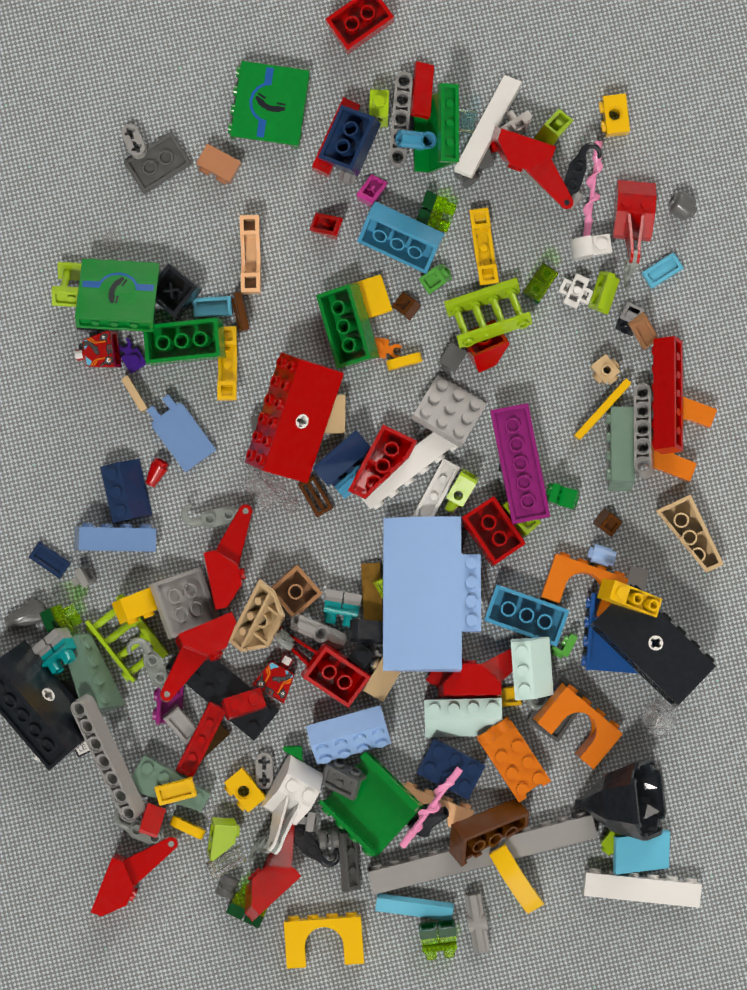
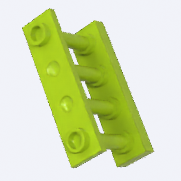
M57 263L58 279L62 280L60 286H52V306L76 307L79 287H68L69 280H80L82 263Z
M517 278L444 301L447 316H455L461 333L456 336L459 349L470 347L475 343L532 325L530 312L523 314L516 296L520 294ZM509 298L516 316L505 320L498 301ZM491 304L497 319L496 323L486 325L480 309L481 306ZM473 310L479 328L468 332L462 313Z
M121 593L115 599L119 600L126 596L123 593ZM113 608L94 623L90 619L85 622L87 624L86 630L92 636L95 635L123 670L121 674L127 682L130 680L133 683L137 680L134 674L144 667L143 658L128 668L122 661L128 655L127 646L116 653L110 644L130 628L137 626L141 631L138 638L149 641L153 646L152 649L162 659L170 654L142 617H138L139 621L134 624L128 625L127 622L106 638L103 637L98 629L116 616ZM134 644L131 647V652L139 647L140 644Z

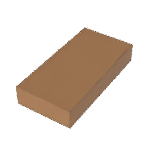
M643 312L628 323L643 350L653 344V339L658 338L649 319Z

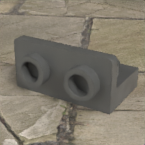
M335 759L326 764L322 785L353 801L357 798L361 782L367 778V774L363 773L359 768L346 764L341 759Z

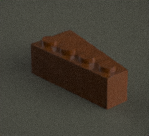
M515 798L451 824L449 853L461 867L466 865V860L472 856L475 858L482 855L481 851L489 846L493 848L498 845L503 837L508 839L528 826L529 812Z

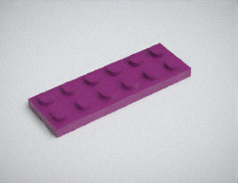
M528 403L490 410L512 524L551 517Z

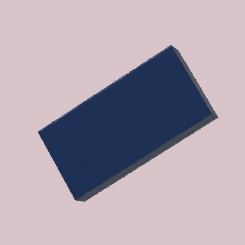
M40 541L29 555L30 559L59 579L62 578L71 565L68 560Z

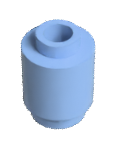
M594 544L593 547H589L587 558H590L589 562L608 567V565H614L617 552L612 551V548Z

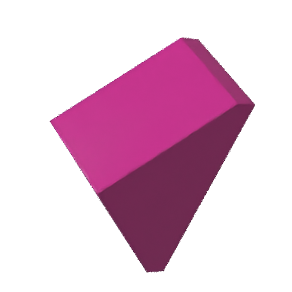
M371 174L357 192V200L372 207L374 202H378L388 182Z

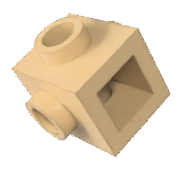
M606 354L589 367L594 373L592 377L598 384L602 383L605 385L608 382L611 385L619 378L617 376L620 372L618 369L620 368L619 364L613 358L610 360ZM604 368L608 370V374L604 373Z

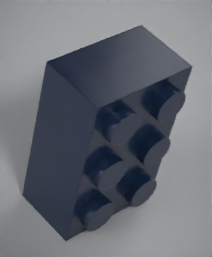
M433 737L416 773L441 785L445 783L446 778H449L455 768L459 767L463 772L457 778L455 784L449 787L448 790L468 800L486 765Z

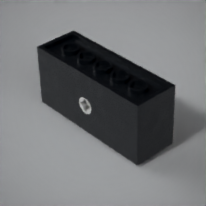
M629 585L631 587L641 590L637 585ZM611 603L590 627L673 707L678 706L716 667L714 664L715 660L708 653L704 655L699 650L700 645L693 639L690 641L685 636L686 632L680 626L675 627L671 623V617L665 612L661 613L658 611L657 617H653ZM653 641L657 643L654 648L651 647Z
M24 640L0 657V714L35 755L34 759L42 762L50 771L85 742V739L71 712V704L76 699L60 680L52 674L49 667H42L43 660L38 654L35 655L32 647Z

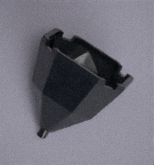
M653 757L634 762L605 774L582 798L575 800V806L583 807L585 811L612 832L642 841L651 840L662 835L663 828L659 827L660 819L666 816L662 773L660 770H655L652 766L655 764Z

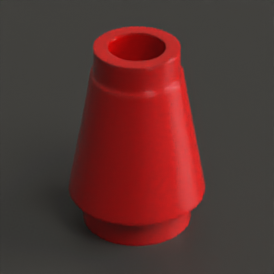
M159 458L151 461L145 483L151 487H156L169 470V464Z

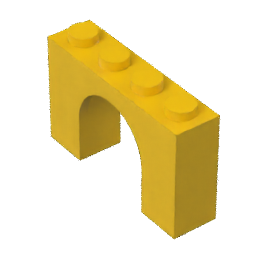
M356 911L346 912L345 915L338 916V913H327L326 917H319L318 914H309L307 918H299V915L288 916V919H284L287 969L306 968L305 941L313 930L321 927L331 928L341 936L345 965L364 964L361 914H357Z

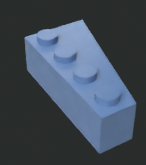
M82 523V527H75L74 550L156 552V528H151V525L140 524V528H132V524H120V528H113V524H101V527H94V523Z

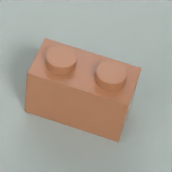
M206 144L196 163L197 167H199L198 171L207 176L209 174L216 176L215 180L224 185L226 182L230 185L232 184L242 165L241 161L209 144Z

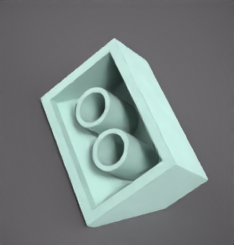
M549 637L511 639L515 700L537 699L554 695Z

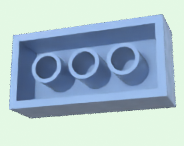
M381 705L306 726L310 746L317 764L329 763L331 760L347 758L349 755L364 753L370 749L383 748L391 744Z

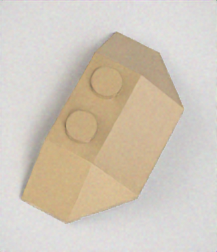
M258 580L229 640L241 652L269 647L274 639L273 636L276 635L285 618L276 592L262 580Z

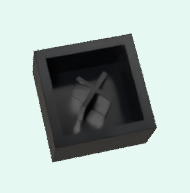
M168 263L158 276L156 303L174 318L180 319L203 289L174 265Z

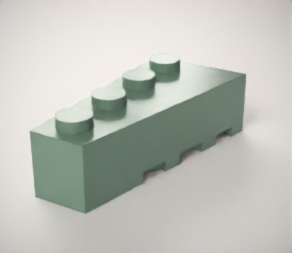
M611 407L609 413H606V424H609V431H606V443H609V448L606 450L608 491L631 492L635 482L634 407Z

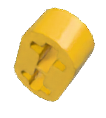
M421 352L385 362L388 371L421 363L423 359Z
M173 815L169 823L171 826L201 840L206 833V830L176 815Z

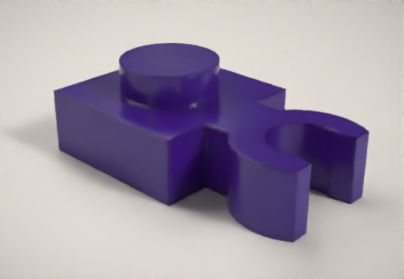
M126 338L128 346L122 348L119 344V349L125 353L121 359L130 374H133L148 364H146L138 348L132 350V342Z

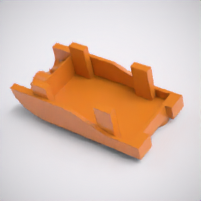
M508 716L490 727L483 734L476 736L479 744L518 802L527 798V792L540 784L545 786L551 782Z

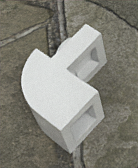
M610 233L596 236L589 235L571 240L572 261L611 254Z

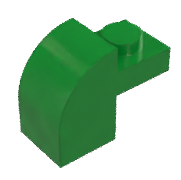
M557 483L548 484L546 490L548 503L576 510L581 492L563 487Z

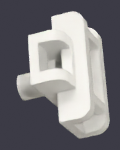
M513 110L506 113L510 121L501 126L502 129L517 134L527 131L528 124L532 119L529 110L516 117Z
M577 273L573 281L564 278L558 293L566 296L563 304L569 305L574 309H577L579 303L588 305L593 290L586 288L590 279Z

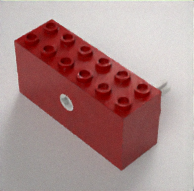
M281 352L276 361L274 374L270 379V387L264 398V405L258 416L256 429L252 434L250 447L246 452L245 463L268 473L308 483L344 373Z

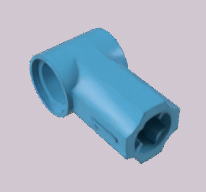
M398 130L395 136L397 147L426 150L433 148L437 142L435 134L430 131Z
M361 465L355 467L352 472L334 486L344 499L352 494L348 492V489L356 476V471L359 470Z

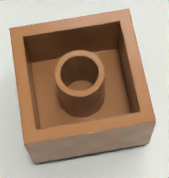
M297 564L270 586L276 592L281 607L291 618L297 613H302L323 594Z

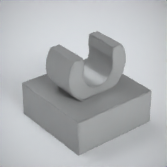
M88 565L75 570L74 573L77 577L71 579L74 587L81 584L83 588L97 581Z
M310 811L308 816L305 815L299 821V824L306 825L305 831H317L320 812Z

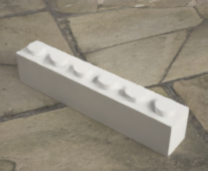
M433 432L414 447L409 459L366 500L361 499L370 510L372 508L377 510L385 504L383 502L388 496L393 498L400 492L398 488L402 485L406 487L415 481L413 478L418 473L423 475L430 469L428 465L434 461L436 464L445 458L444 453L449 449L453 452L458 446Z
M590 868L589 871H584L582 891L584 896L700 908L702 884L697 882L696 878H685L684 881L678 880L676 876H666V879L659 878L657 874H647V877L639 876L640 873L638 872L628 873V875H616L613 873V870H609V873L601 872L599 868Z

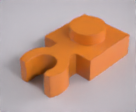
M374 337L379 358L386 359V354H390L392 358L400 357L393 353L395 348H402L400 344L389 346L388 339Z

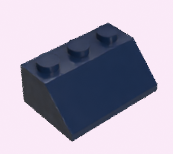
M341 105L318 158L341 171L358 177L381 124L371 115Z
M355 430L316 464L313 470L328 487L331 484L334 487L342 480L341 475L345 472L349 474L357 467L355 465L360 459L362 462L364 461L371 447L359 432Z
M140 459L100 466L113 523L153 515Z

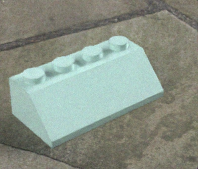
M502 698L424 699L425 737H463L483 734L490 727L502 721Z

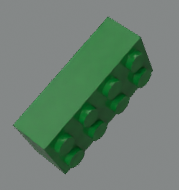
M359 283L347 284L316 295L337 369L348 368L380 357Z
M219 318L154 324V332H143L146 364L151 366L226 358L223 320Z

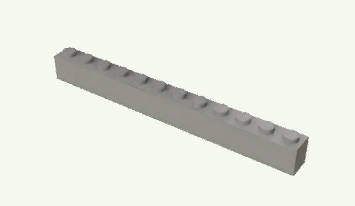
M587 811L576 813V817L573 818L563 816L557 818V822H540L538 827L531 828V825H528L508 839L503 837L495 847L491 848L489 846L481 851L482 855L475 858L472 856L466 860L467 864L462 867L449 853V846H446L445 850L440 852L437 849L427 851V855L420 857L419 854L408 856V860L400 861V859L391 860L389 865L382 866L381 863L370 866L371 869L367 870L372 893L375 895L492 865L494 863L489 853L506 844L516 859L598 838L593 816L589 813L587 814Z

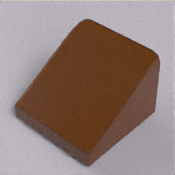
M402 292L391 307L408 320H411L421 305L411 296Z
M602 509L593 521V524L612 537L622 524V521L610 511Z

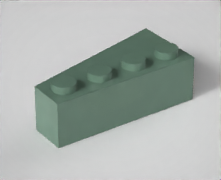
M91 633L78 634L72 637L77 646L73 650L76 660L68 665L78 697L80 698L84 694L91 695L95 699L101 713L110 712L126 705Z
M148 754L143 756L131 776L139 793L157 798L155 786L187 778ZM194 782L197 796L173 803L201 811L212 792Z

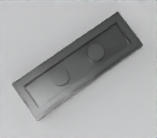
M348 832L338 833L342 891L344 892L361 889L358 843L353 842L348 837Z

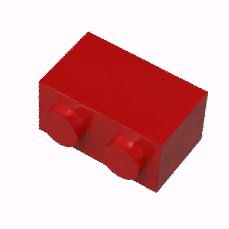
M260 687L225 698L221 702L227 721L266 707Z

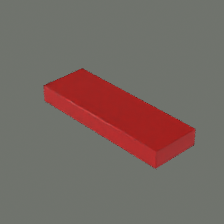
M419 61L414 63L411 116L427 120L430 118L434 65Z

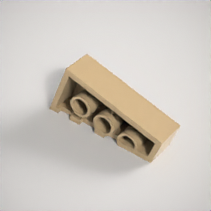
M691 494L656 510L658 515L706 573L724 565Z

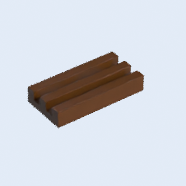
M236 292L231 296L238 331L242 333L248 331L249 324L241 292Z
M314 475L309 478L308 483L302 482L298 484L317 518L333 509ZM311 481L315 483L316 487L321 493L323 499L328 505L327 508H324L323 504L318 498L316 492L310 484ZM304 485L308 486L310 492L312 493L313 497L315 498L316 502L318 503L322 511H317L313 502L311 501L310 497L303 487Z

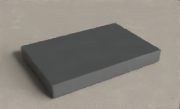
M172 131L147 147V154L142 159L130 157L124 161V164L144 195L193 165Z
M559 673L553 680V693L563 683L565 686L569 684L578 691L576 695L580 698L584 696L588 699L590 697V694ZM551 695L542 697L537 705H542L545 702V698H550ZM533 710L526 721L556 742H559L579 712L567 716L552 735L532 719L538 711Z

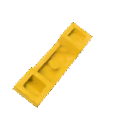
M488 207L469 210L479 284L482 286L499 283Z
M224 326L226 358L218 359L217 401L237 400V326Z
M506 844L489 853L500 875L527 914L544 905V902L516 863Z

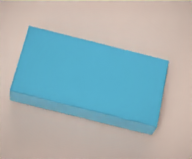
M673 252L641 274L649 287L653 289L684 269V267Z
M231 296L196 298L193 301L194 318L232 316Z

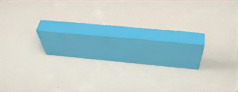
M381 893L377 894L375 911L439 920H452L454 903Z

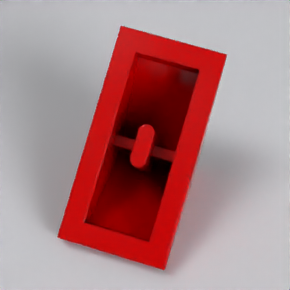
M315 212L309 231L337 240L343 225V218Z
M147 803L145 811L142 813L138 832L157 838L166 809Z

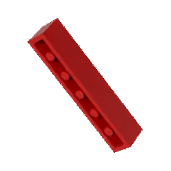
M676 336L653 339L652 428L654 431L652 446L660 454L683 452V341Z

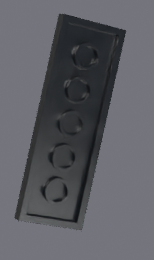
M178 653L166 666L167 669L171 670ZM210 659L204 661L185 683L208 703L211 701L221 707L223 699L253 690L219 660L211 662ZM265 700L266 707L264 709L229 721L255 741L279 711Z

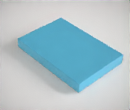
M663 830L662 835L648 841H642L625 835H615L613 873L617 875L669 868L670 831Z

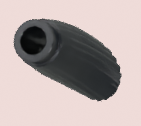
M443 806L439 811L430 813L423 822V829L416 835L428 837L434 826L449 817L447 807ZM418 813L407 824L409 829L419 819Z

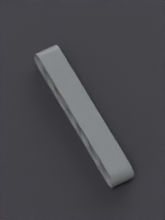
M84 694L71 704V712L121 817L127 822H132L144 813L145 805L95 699L91 695Z

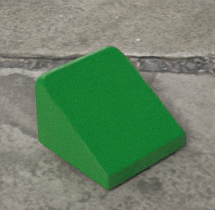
M303 746L283 747V751L303 761Z

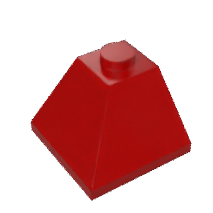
M495 319L487 322L486 325L496 323ZM502 334L465 348L478 373L497 365L509 346V341Z

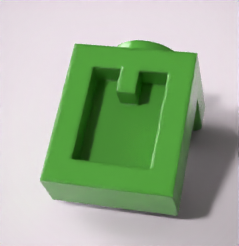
M441 263L420 277L419 281L428 294H431L452 280V277L450 276V270Z
M571 633L569 636L565 635L560 644L563 646L562 650L552 645L550 646V649L553 650L552 654L561 659L563 656L568 658L578 637Z

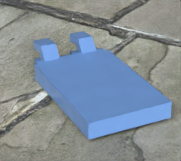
M168 394L162 398L169 407L168 411L160 415L154 406H151L147 411L154 419L151 422L153 424L152 428L182 469L187 472L215 452L216 448L186 407L180 403L176 404Z

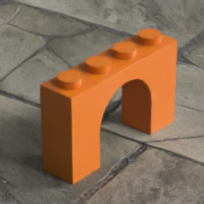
M683 397V421H689L705 428H710L717 409ZM654 450L655 470L686 482L691 481L697 463L679 457L674 453L660 454Z
M560 552L553 557L540 599L559 604L567 581L576 574L590 575L598 582L599 586H601L602 579L616 580L626 585L629 579L625 578L624 573L618 571L611 573L606 571L607 568L596 564L594 567L588 565L589 561L578 558L576 561L570 558L571 555ZM600 599L594 617L598 618L611 603Z
M561 683L553 693L554 695H551L532 719L552 735L561 722L570 714L577 712L587 714L591 721V731L587 739L574 754L594 769L623 733L618 730L620 726L612 719L608 722L604 718L606 714L599 708L594 710L591 707V701L584 696L582 698L577 696L578 691L570 684L565 686Z

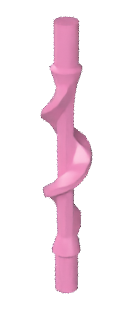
M595 141L602 150V141ZM595 149L592 157L594 161L593 174L586 180V184L590 188L589 202L583 207L585 215L583 236L591 235L593 202L600 199V195L595 192L597 174L603 170L601 158H597L598 153Z
M456 767L449 778H446L445 783L439 785L434 790L435 798L427 809H419V819L407 831V834L399 843L401 847L405 849L416 834L423 829V822L430 813L440 810L441 797L449 787L455 784V781L463 772L462 769Z

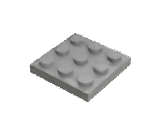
M437 375L411 419L461 448L487 404Z
M201 567L149 584L168 639L177 637L178 634L218 618Z

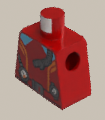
M110 330L84 339L83 349L75 350L76 360H85L87 367L122 368L117 331Z
M284 654L279 664L271 661L253 682L252 686L255 688L260 687L262 692L284 704L295 675L294 672L289 670L294 660Z

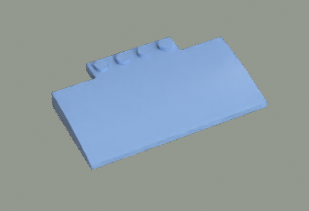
M461 516L383 518V671L461 672L462 632H481V554H461Z

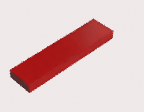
M211 701L209 702L175 771L188 777H194L225 715L223 707Z

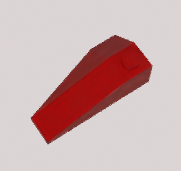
M382 425L348 492L366 500L409 459L417 444V440Z

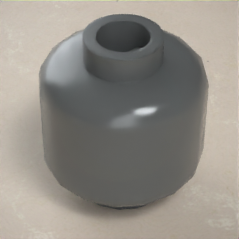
M685 192L675 193L668 203L670 207L669 212L681 220H686L688 217L692 218L698 209L695 207L696 200Z

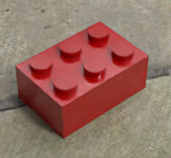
M351 0L327 17L325 23L348 55L394 23V16L383 0Z
M495 496L461 517L462 524L491 567L526 544Z

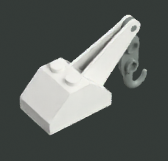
M292 755L287 756L261 804V807L272 813L270 835L262 836L254 844L249 855L251 861L254 860L257 851L264 854L271 852L277 855L283 846L291 825L299 823L312 808L320 793L323 774Z

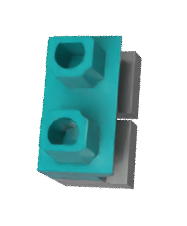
M326 589L323 610L325 612V623L335 624L336 615L340 614L344 615L342 626L350 627V620L358 617L362 595L345 592L343 608H341L344 591Z
M66 627L53 629L44 639L32 647L35 655L39 654L43 660L42 667H49L52 674H59L64 670L61 661L66 665L76 660L73 650L77 646Z

